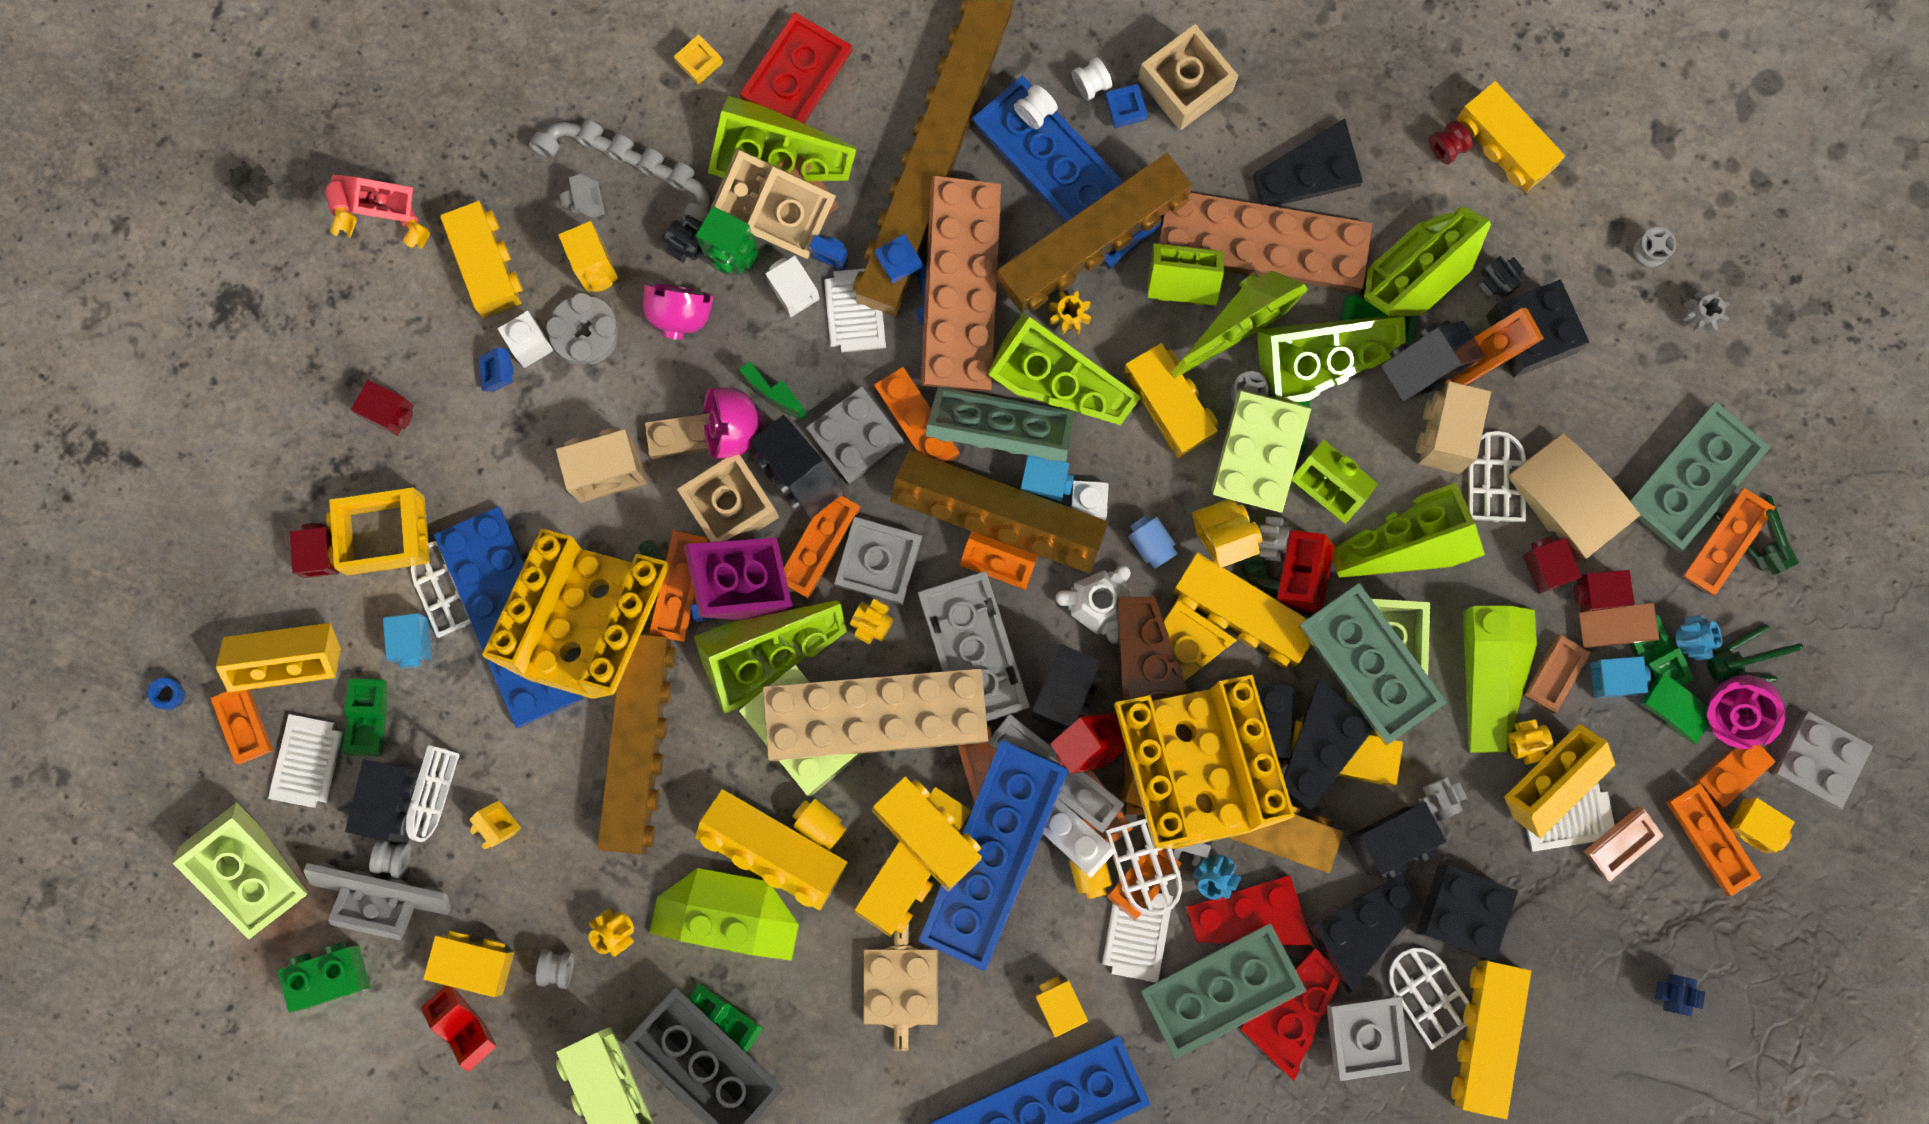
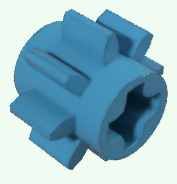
M1701 614L1685 618V625H1681V628L1676 630V643L1682 653L1688 654L1689 658L1694 657L1696 661L1713 658L1712 651L1717 650L1722 645V634L1715 621L1710 622L1709 618L1703 619Z
M1220 854L1213 855L1211 858L1209 856L1207 858L1204 857L1192 877L1199 880L1197 889L1209 899H1220L1222 896L1228 899L1232 890H1236L1241 880L1240 876L1234 874L1237 865L1227 856Z

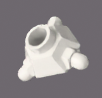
M1120 565L1114 572L1109 571L1108 573L1103 570L1074 583V587H1071V591H1059L1056 594V602L1061 606H1068V610H1071V616L1094 633L1106 634L1108 641L1111 644L1117 645V598L1130 597L1131 589L1127 587L1128 583L1126 582L1131 574L1130 569L1125 565Z

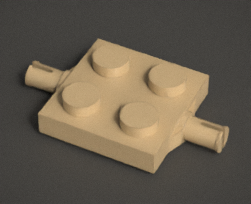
M909 923L902 932V938L901 933L895 930L894 946L885 949L864 950V1024H880L894 1028V1051L909 1050V1028L916 1025L938 1024V950L918 949L909 946Z

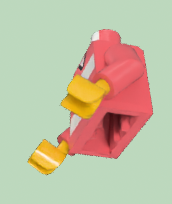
M334 174L331 177V182L326 186L325 196L328 201V208L331 214L335 216L330 232L335 236L338 235L339 230H343L347 233L348 238L351 237L357 222V218L351 213L400 221L403 227L409 229L403 241L412 248L417 244L422 249L430 236L429 230L417 223L418 218L411 207L413 187Z

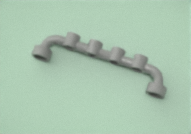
M585 120L582 127L570 122L556 123L548 127L544 133L535 132L529 143V147L535 153L546 159H553L560 148L556 141L557 138L570 136L586 148H596L606 153L616 162H626L635 166L641 173L649 177L656 176L667 181L670 186L679 191L686 190L694 194L697 202L696 204L688 203L682 214L684 221L688 217L702 225L709 213L710 194L702 183L692 178L695 172L691 167L677 162L673 169L662 164L664 157L651 148H646L643 155L631 150L634 146L633 142L621 134H616L612 141L602 137L603 129L591 120Z

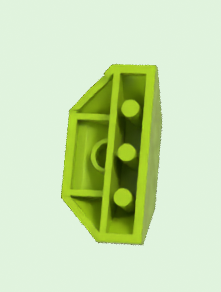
M1462 206L1455 209L1453 213L1441 214L1417 223L1368 267L1364 294L1365 300L1389 316H1421L1425 314L1472 271L1491 226L1490 220Z
M697 868L657 897L649 933L701 946L792 961L799 923L775 888L768 885L764 880Z

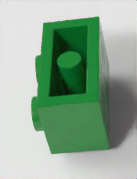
M712 206L696 234L698 243L704 257L712 261L711 265L727 275L732 271L741 276L745 268L750 269L758 256L757 244L751 226Z
M341 942L323 948L325 955L313 959L310 953L288 959L289 966L277 970L288 1013L301 1011L371 988L360 946L347 947L346 942Z

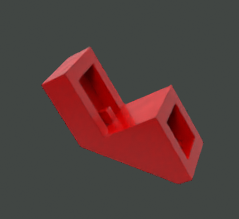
M445 985L421 1007L430 1029L450 1044L459 1066L466 1071L472 1070L497 1047L486 1024L454 987Z

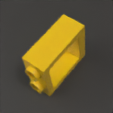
M415 488L329 500L330 511L326 514V522L329 531L332 532V545L329 547L328 554L331 565L337 571L349 576L430 564L425 496ZM401 508L404 553L355 560L351 515Z

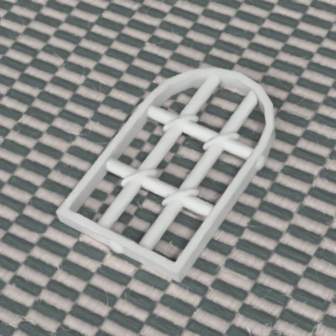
M1501 431L1487 432L1481 438V440L1485 439V456H1482L1483 459H1477L1468 467V509L1473 520L1525 522L1526 500L1517 489H1509V478L1507 477L1509 475V468L1512 469V466H1520L1526 461L1524 448L1518 439L1509 433ZM1491 436L1504 437V457H1501L1502 460L1490 459ZM1510 441L1518 449L1520 460H1510ZM1473 464H1485L1484 485H1482V488L1473 487ZM1492 465H1504V486H1501L1502 489L1490 488V468L1493 467ZM1473 493H1484V516L1473 515ZM1492 494H1504L1503 517L1490 516V497H1492ZM1511 495H1520V518L1509 517V498H1512Z
M436 541L428 543L429 548L438 546ZM446 563L443 564L444 568L433 572L430 564H424L427 570L425 572L426 576L417 579L416 574L417 566H411L413 585L417 589L437 638L471 624L469 617L468 620L457 625L455 624L449 610V603L458 599L461 600L456 589L454 591L455 595L445 599L437 582L439 580L438 576L449 572ZM431 580L438 596L437 603L431 606L428 605L420 584ZM440 607L443 608L450 624V628L441 632L431 612Z
M427 746L406 817V832L411 840L423 842L436 829L460 754L448 751L446 748ZM441 753H444L438 776L436 777L435 772L438 766V762ZM432 782H435L429 806L426 807V802ZM423 812H425V819L423 822L420 835L416 836Z
M1146 819L1136 822L1131 821L1129 824L1106 830L1107 841L1115 851L1111 833L1122 831L1128 849L1126 850V855L1118 857L1117 852H1115L1112 856L1122 884V890L1130 905L1138 912L1149 916L1162 915L1173 909L1180 900L1182 882L1181 873L1177 867L1172 849H1166L1174 873L1163 876L1156 856L1158 855L1157 851L1163 849H1154L1146 826ZM1140 825L1146 842V849L1134 852L1127 829ZM1150 854L1156 875H1154L1155 879L1144 882L1137 860H1139V856ZM1129 859L1132 861L1138 879L1136 880L1137 884L1132 886L1127 885L1120 862ZM1176 878L1177 892L1175 899L1171 902L1166 885H1168L1167 881ZM1160 884L1167 908L1160 911L1153 910L1147 891L1149 886ZM1141 889L1147 909L1139 906L1134 901L1130 892Z
M1409 948L1400 952L1392 960L1388 970L1390 988L1393 994L1399 996L1404 995L1408 991L1410 994L1413 993L1425 1012L1415 1018L1402 999L1404 1011L1430 1050H1433L1450 1037L1457 1035L1460 1030L1468 1026L1464 1025V1022H1462L1450 1001L1460 996L1465 1005L1470 1002L1448 971L1446 964L1435 953L1424 948ZM1416 952L1430 955L1438 965L1432 969L1426 968ZM1409 953L1423 972V975L1415 980L1409 978L1399 963V960ZM1395 967L1407 984L1398 992L1393 979ZM1441 969L1456 990L1448 996L1447 993L1444 994L1432 977L1433 974ZM1425 980L1426 983L1429 982L1441 999L1440 1002L1432 1007L1430 1004L1427 1005L1416 988L1417 985ZM1441 1007L1447 1008L1458 1025L1447 1034L1433 1014ZM1425 1018L1428 1021H1432L1441 1035V1038L1434 1043H1431L1419 1025V1022Z

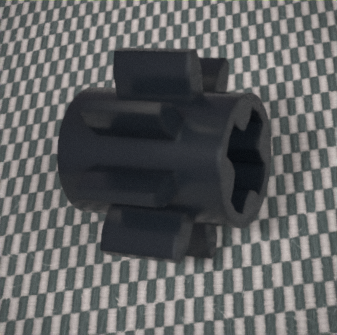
M688 217L684 223L675 220L667 229L663 239L664 243L669 245L666 252L682 263L685 262L687 257L696 260L702 253L696 238L701 225Z
M1499 256L1480 272L1485 279L1479 286L1489 298L1497 293L1504 299L1523 283L1519 275L1524 268L1514 257L1505 261L1502 256Z

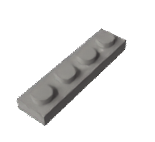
M1011 714L1008 715L987 742L997 750L1000 741L1005 739L1058 762L1055 750ZM1068 772L1058 799L1101 833L1105 831L1125 805L1084 772L1073 774Z

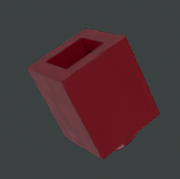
M367 380L351 411L361 419L398 436L401 429L403 430L409 425L413 416L412 409L414 405L406 398Z
M308 523L301 525L302 530L289 531L293 574L304 579L339 574V571L334 569L329 560L328 551L332 545V532L328 528L324 527L322 523Z
M1552 536L1531 543L1533 550L1523 555L1539 594L1582 578L1566 538L1553 541Z
M1630 570L1587 573L1582 578L1577 579V584L1574 585V599L1576 604L1580 605L1581 612L1635 605Z

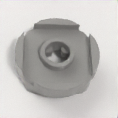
M584 293L576 294L574 297L561 302L551 314L546 326L550 343L560 357L572 364L589 363L591 365L599 363L613 352L618 341V321L611 308L601 299ZM580 323L592 324L589 327L590 336L580 335L576 337L575 334L578 331L576 327Z

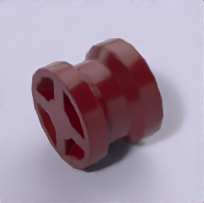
M1451 121L1445 126L1443 132H1435L1429 137V144L1433 153L1442 163L1447 165L1455 161L1459 153H1466L1473 148L1469 132L1458 121Z

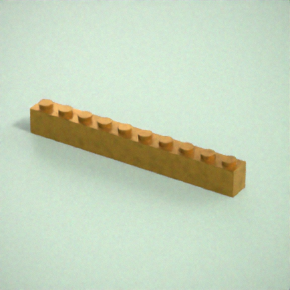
M963 0L960 8V14L963 15L959 26L953 25L948 44L952 45L948 56H941L936 74L940 75L936 86L930 85L924 104L928 106L924 117L919 115L913 129V136H916L912 148L907 146L904 151L901 166L905 168L901 178L895 177L892 182L889 197L893 199L889 209L883 208L880 213L877 228L881 230L876 241L871 239L868 244L865 259L869 261L864 272L859 271L855 278L852 290L856 291L858 304L882 311V313L894 317L897 316L913 273L892 284L877 260L874 250L905 234L918 257L920 256L928 235L931 178L934 176L950 177L1013 13L1014 0Z

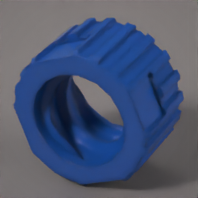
M161 677L160 679H155L151 686H149L147 697L154 707L172 710L182 704L186 692L181 682ZM169 686L173 691V697L171 700L163 702L159 696L160 691Z

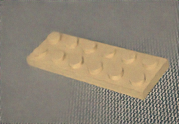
M982 669L763 687L769 761L988 742Z

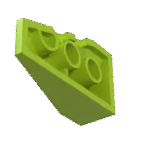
M728 96L721 110L708 174L724 178L735 150L739 148L779 167L778 163L790 156L792 163L785 168L779 167L789 173L795 167L797 155L805 158L801 172L806 181H848L857 147L762 105ZM810 163L812 168L807 172L806 165Z
M1273 270L1260 277L1257 273H1254L1244 279L1239 284L1241 290L1171 372L1173 377L1176 378L1257 333V330H1262L1282 319L1307 292L1308 288L1306 285Z
M1022 313L1003 340L988 372L989 376L1016 395L1032 398L1118 425L1124 422L1141 398L1137 393L1025 313Z
M1405 316L1298 324L1257 330L1259 365L1263 376L1268 382L1271 397L1293 403L1308 401L1319 396L1320 392L1335 384L1340 385L1348 381L1349 377L1367 368L1372 369L1391 359L1389 353L1406 343Z
M1457 482L1420 495L1412 500L1413 507L1401 514H1397L1394 511L1385 517L1386 523L1373 531L1365 529L1335 547L1333 563L1338 577L1446 568L1484 556L1485 553L1476 524Z
M836 600L729 622L696 635L694 639L702 666L725 714L748 704L763 691V687L772 684L804 658L816 656L845 634L847 630L841 604Z
M1472 606L1463 611L1469 753H1505L1509 745L1508 734L1512 732L1537 646L1535 610L1515 606Z

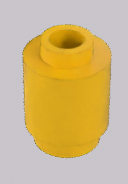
M816 798L811 803L804 800L792 815L796 820L793 828L828 851L834 847L847 830L841 824L842 819Z
M1072 860L1069 861L1078 894L1085 893L1087 900L1108 894L1106 887L1113 885L1107 861L1091 878Z

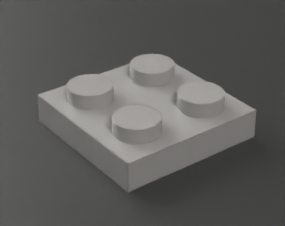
M860 387L806 427L808 433L848 485L904 444L902 437L863 387Z
M854 517L834 585L903 605L921 545L922 535Z
M1809 711L1802 712L1772 775L1828 806L1840 810L1843 809L1873 746Z
M1394 994L1326 1004L1335 1079L1345 1081L1410 1071L1401 996Z

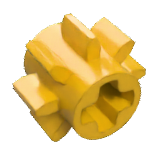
M1062 291L1059 296V304L1050 302L1049 310L1057 313L1050 318V325L1058 323L1061 327V335H1064L1067 330H1074L1078 335L1081 330V322L1085 324L1090 323L1091 316L1083 312L1090 308L1091 303L1090 301L1082 302L1079 299V291H1076L1073 296H1066ZM1068 308L1070 312L1076 311L1075 318H1071L1069 314L1064 315V309Z
M873 599L870 605L861 602L850 622V626L857 629L854 634L855 637L869 645L873 638L882 642L894 620L893 617L887 615L889 606L876 599Z
M1536 719L1514 724L1516 731L1508 734L1509 747L1515 759L1524 758L1525 765L1540 762L1546 756V752L1553 750V740L1546 725L1538 726Z
M608 908L589 922V926L593 929L588 936L589 942L600 954L610 952L613 957H616L634 943L630 937L634 931L633 923L623 912L618 911L613 914Z

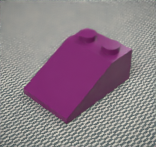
M777 538L693 543L684 546L700 617L744 620L778 613L792 606Z

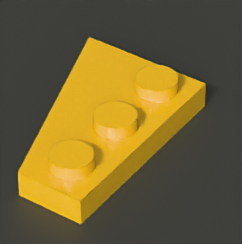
M1179 601L1174 604L1164 619L1169 634V641L1175 658L1180 664L1184 681L1237 641V639Z

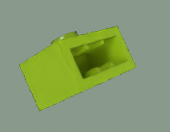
M1154 243L1148 272V298L1160 301H1179L1195 305L1217 306L1224 274L1223 251Z
M1324 439L1292 477V481L1344 524L1352 518L1379 485L1362 471L1352 458L1344 456Z

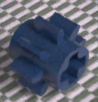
M1669 974L1667 983L1657 982L1655 999L1664 1001L1663 1011L1692 1017L1693 1007L1703 1009L1706 992L1696 989L1698 981L1696 979Z

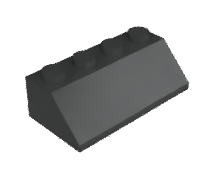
M676 987L623 1043V1048L703 1124H753L784 1090Z

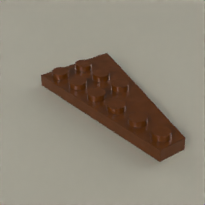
M1155 596L1118 597L1117 631L1120 701L1151 695L1152 701L1189 694L1190 692L1187 690L1182 677L1180 664L1175 658L1169 641V634ZM1178 724L1175 729L1177 737L1184 742L1191 741V730L1186 725ZM1127 749L1122 752L1123 784L1130 767ZM1123 801L1125 804V815L1144 814L1143 808Z

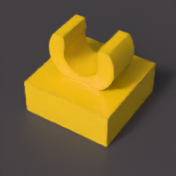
M699 34L673 56L675 62L697 85L723 64L722 57Z
M500 800L477 811L469 819L473 824L470 829L472 835L480 832L486 840L482 845L484 849L494 847L513 837L521 829L520 825Z

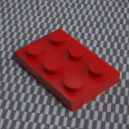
M794 12L740 92V98L762 105L805 124L852 53V45Z

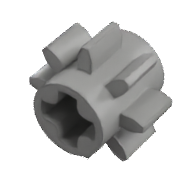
M1702 289L1694 295V299H1689L1683 304L1688 309L1687 316L1682 320L1689 322L1693 327L1694 333L1706 328L1707 333L1712 334L1718 330V325H1723L1729 320L1724 313L1726 307L1730 304L1729 302H1724L1719 297V291L1706 295Z
M1266 516L1265 524H1257L1262 535V542L1258 543L1260 557H1265V560L1282 561V553L1287 552L1290 532L1294 528L1287 527L1288 521H1283L1282 517Z
M1445 777L1422 787L1426 796L1418 799L1419 803H1427L1431 813L1435 814L1437 821L1463 811L1460 801L1467 799V796L1460 782L1451 785L1448 777Z

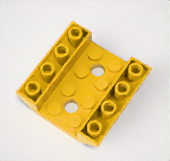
M541 528L482 655L486 659L532 682L591 699L614 695L670 564L667 561L637 553L633 562H628L583 550L572 536ZM601 585L609 586V591L605 596L601 598L593 597L597 587ZM570 649H581L580 656L572 662L565 661V655Z
M1253 675L1219 681L1209 690L1152 701L1151 695L1114 703L1154 849H1179L1249 833L1295 817ZM1178 724L1186 725L1191 730V741L1184 742L1177 737L1175 729ZM1197 795H1205L1212 801L1210 813L1199 810L1196 805Z

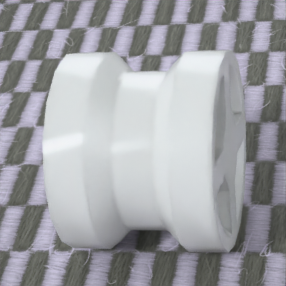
M1097 57L1090 60L1088 66L1084 68L1077 67L1072 70L1073 81L1079 93L1086 101L1094 98L1096 92L1100 90L1107 91L1112 88L1110 75L1103 62Z
M1036 84L1028 89V95L1024 99H1019L1014 104L1017 114L1034 129H1039L1044 123V118L1047 115L1054 114L1058 109L1052 96Z

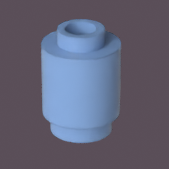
M1148 515L1130 526L1133 533L1128 538L1145 563L1150 562L1154 569L1178 554L1173 547L1176 545L1158 517L1150 520Z

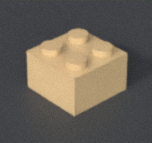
M1194 24L1141 63L1138 81L1181 131L1231 94L1239 75L1199 27Z
M1449 381L1440 391L1435 392L1432 400H1427L1423 412V419L1428 420L1425 433H1420L1416 444V453H1420L1419 465L1460 474L1477 460L1491 391Z
M609 428L601 431L599 437L589 440L574 438L564 443L565 447L556 449L566 490L580 503L648 484L638 446L626 429Z
M740 454L725 458L677 489L710 542L745 540L779 518L772 503Z

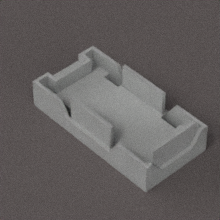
M984 571L918 592L942 672L982 669L987 722L1006 717L1009 714L1014 715L1029 710L1030 706L987 572ZM984 601H991L995 615L989 617ZM937 617L941 633H934L930 618ZM1013 667L1017 682L1015 685H1011L1006 669Z

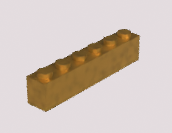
M1167 152L998 269L997 282L1021 313L1029 308L1032 311L1036 310L1049 299L1047 295L1057 288L1060 291L1065 290L1076 281V275L1087 268L1088 271L1095 269L1105 260L1104 256L1113 249L1117 252L1124 249L1133 241L1132 236L1142 229L1144 232L1151 230L1161 221L1160 216L1169 210L1174 213L1185 206L1189 201L1188 197L1193 184Z
M908 450L895 478L890 502L932 516L938 520H943L1089 574L1109 522Z
M640 635L617 687L597 850L647 855V847L652 848L654 844L655 826H650L652 811H657L659 804V790H655L654 787L656 775L662 774L664 762L663 754L659 753L660 739L666 738L668 719L663 718L664 703H670L672 694V683L667 682L668 669L674 668L676 660V647H671L672 641L667 637Z
M1130 764L1119 800L1143 808ZM1197 795L1196 805L1199 810L1210 813L1212 801L1205 795ZM1292 806L1295 817L1249 833L1228 837L1234 841L1310 868L1330 873L1343 831L1332 828L1334 821L1315 814H1313L1311 820L1299 816L1301 809Z

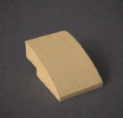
M736 148L710 210L714 206L749 224L753 235L808 259L810 255L809 246L814 236L819 235L836 195Z
M1564 433L1559 434L1507 475L1548 532L1554 531L1560 539L1566 538L1575 559H1587L1641 516L1612 479Z

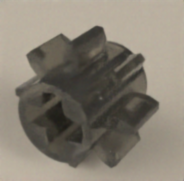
M242 161V166L229 169L231 173L230 181L225 183V186L234 192L232 197L239 204L247 199L255 207L258 201L264 198L269 199L267 194L268 186H271L273 181L268 176H265L266 170L259 163L252 169L246 161Z

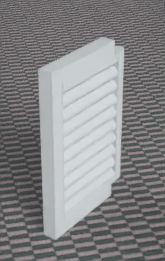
M866 268L833 271L834 278L824 279L830 347L841 346V353L886 348L882 311L858 304L856 291L852 290L857 273L859 271L864 272Z
M288 715L268 799L316 808L317 801L327 803L344 733L334 730L336 723Z
M1599 783L1594 785L1541 839L1526 829L1531 852L1597 841L1615 826L1608 791L1600 792Z
M1158 893L1151 901L1154 911L1167 908L1163 894ZM1113 903L1102 960L1103 965L1112 966L1111 974L1158 982L1171 910L1162 915L1154 916L1142 913L1134 921Z

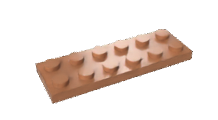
M941 176L931 178L921 386L988 392L992 389V377L988 375V372L993 363L1001 184Z
M1196 193L1189 194L1188 203L1174 213L1169 210L1163 216L1159 244L1223 251L1224 270L1246 274L1257 273L1258 276L1273 270L1305 284L1358 293L1363 289L1373 223Z

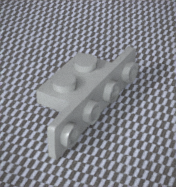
M306 863L303 870L310 885L339 891L328 919L332 926L401 941L414 908L443 915H449L451 909L447 894L433 886H425L424 888L409 886L407 882L400 879L390 878L388 881L382 880L359 870L350 873L341 871L328 863H319L318 865Z

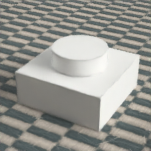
M1073 481L1071 508L1106 520L1109 483Z

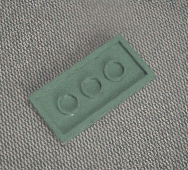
M937 387L927 423L926 436L945 442L954 441L971 444L977 448L987 447L1007 451L1011 454H1025L1041 457L1048 461L1058 460L1066 462L1075 411Z
M1718 402L1712 403L1629 499L1641 515L1637 519L1676 552L1683 551L1771 447Z
M1360 583L1298 626L1385 746L1447 703Z
M1270 923L1147 987L1141 993L1174 1059H1177L1299 996L1307 990Z

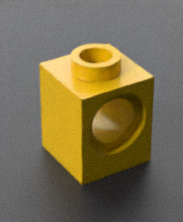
M1748 798L1741 801L1728 826L1736 837L1761 853H1777L1783 850L1792 837V833L1789 831L1795 822L1760 799Z
M1056 976L1038 985L1041 991L1034 995L1054 1037L1088 1022L1068 979L1060 981L1059 976Z

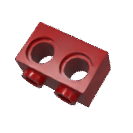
M1295 530L1290 532L1277 599L1293 611L1316 614L1323 609L1335 546L1326 534Z
M1115 713L1080 717L1050 744L1057 753L1056 758L1059 764L1067 768L1071 774L1105 768L1126 750L1118 717Z

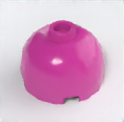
M645 283L643 311L646 319L652 326L663 330V337L682 340L684 333H695L703 328L708 321L712 309V293L703 291L702 295L693 294L692 288L655 283L653 287L649 283Z
M712 388L707 390L703 413H709V424L704 425V434L710 456L715 457V459H721L746 453L753 446L750 440L763 430L762 412L756 411L754 402L746 393L738 389Z
M1740 675L1722 681L1713 691L1707 708V717L1712 726V731L1718 739L1732 747L1752 749V745L1764 743L1765 746L1772 743L1781 733L1785 722L1783 699L1775 686L1763 678L1752 675Z

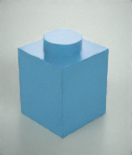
M1028 455L1021 490L1061 504L1063 494H1071L1074 475L1068 473L1070 463L1057 460L1048 461L1041 457Z
M417 613L383 618L387 661L398 664L400 669L420 667V661L432 660L429 621L427 617Z
M1644 657L1602 659L1590 663L1594 699L1637 696L1648 693L1651 673L1649 667L1645 665Z

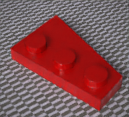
M1290 875L1232 892L1228 899L1222 896L1220 899H1209L1185 907L1196 942L1234 943L1271 923L1282 945H1313Z
M1312 948L1294 967L1307 991L1238 1027L1293 1081H1295L1304 1055L1309 1050L1314 1039L1313 1035L1322 1015L1327 1010L1326 1004L1330 1003L1340 981L1332 964L1316 948Z

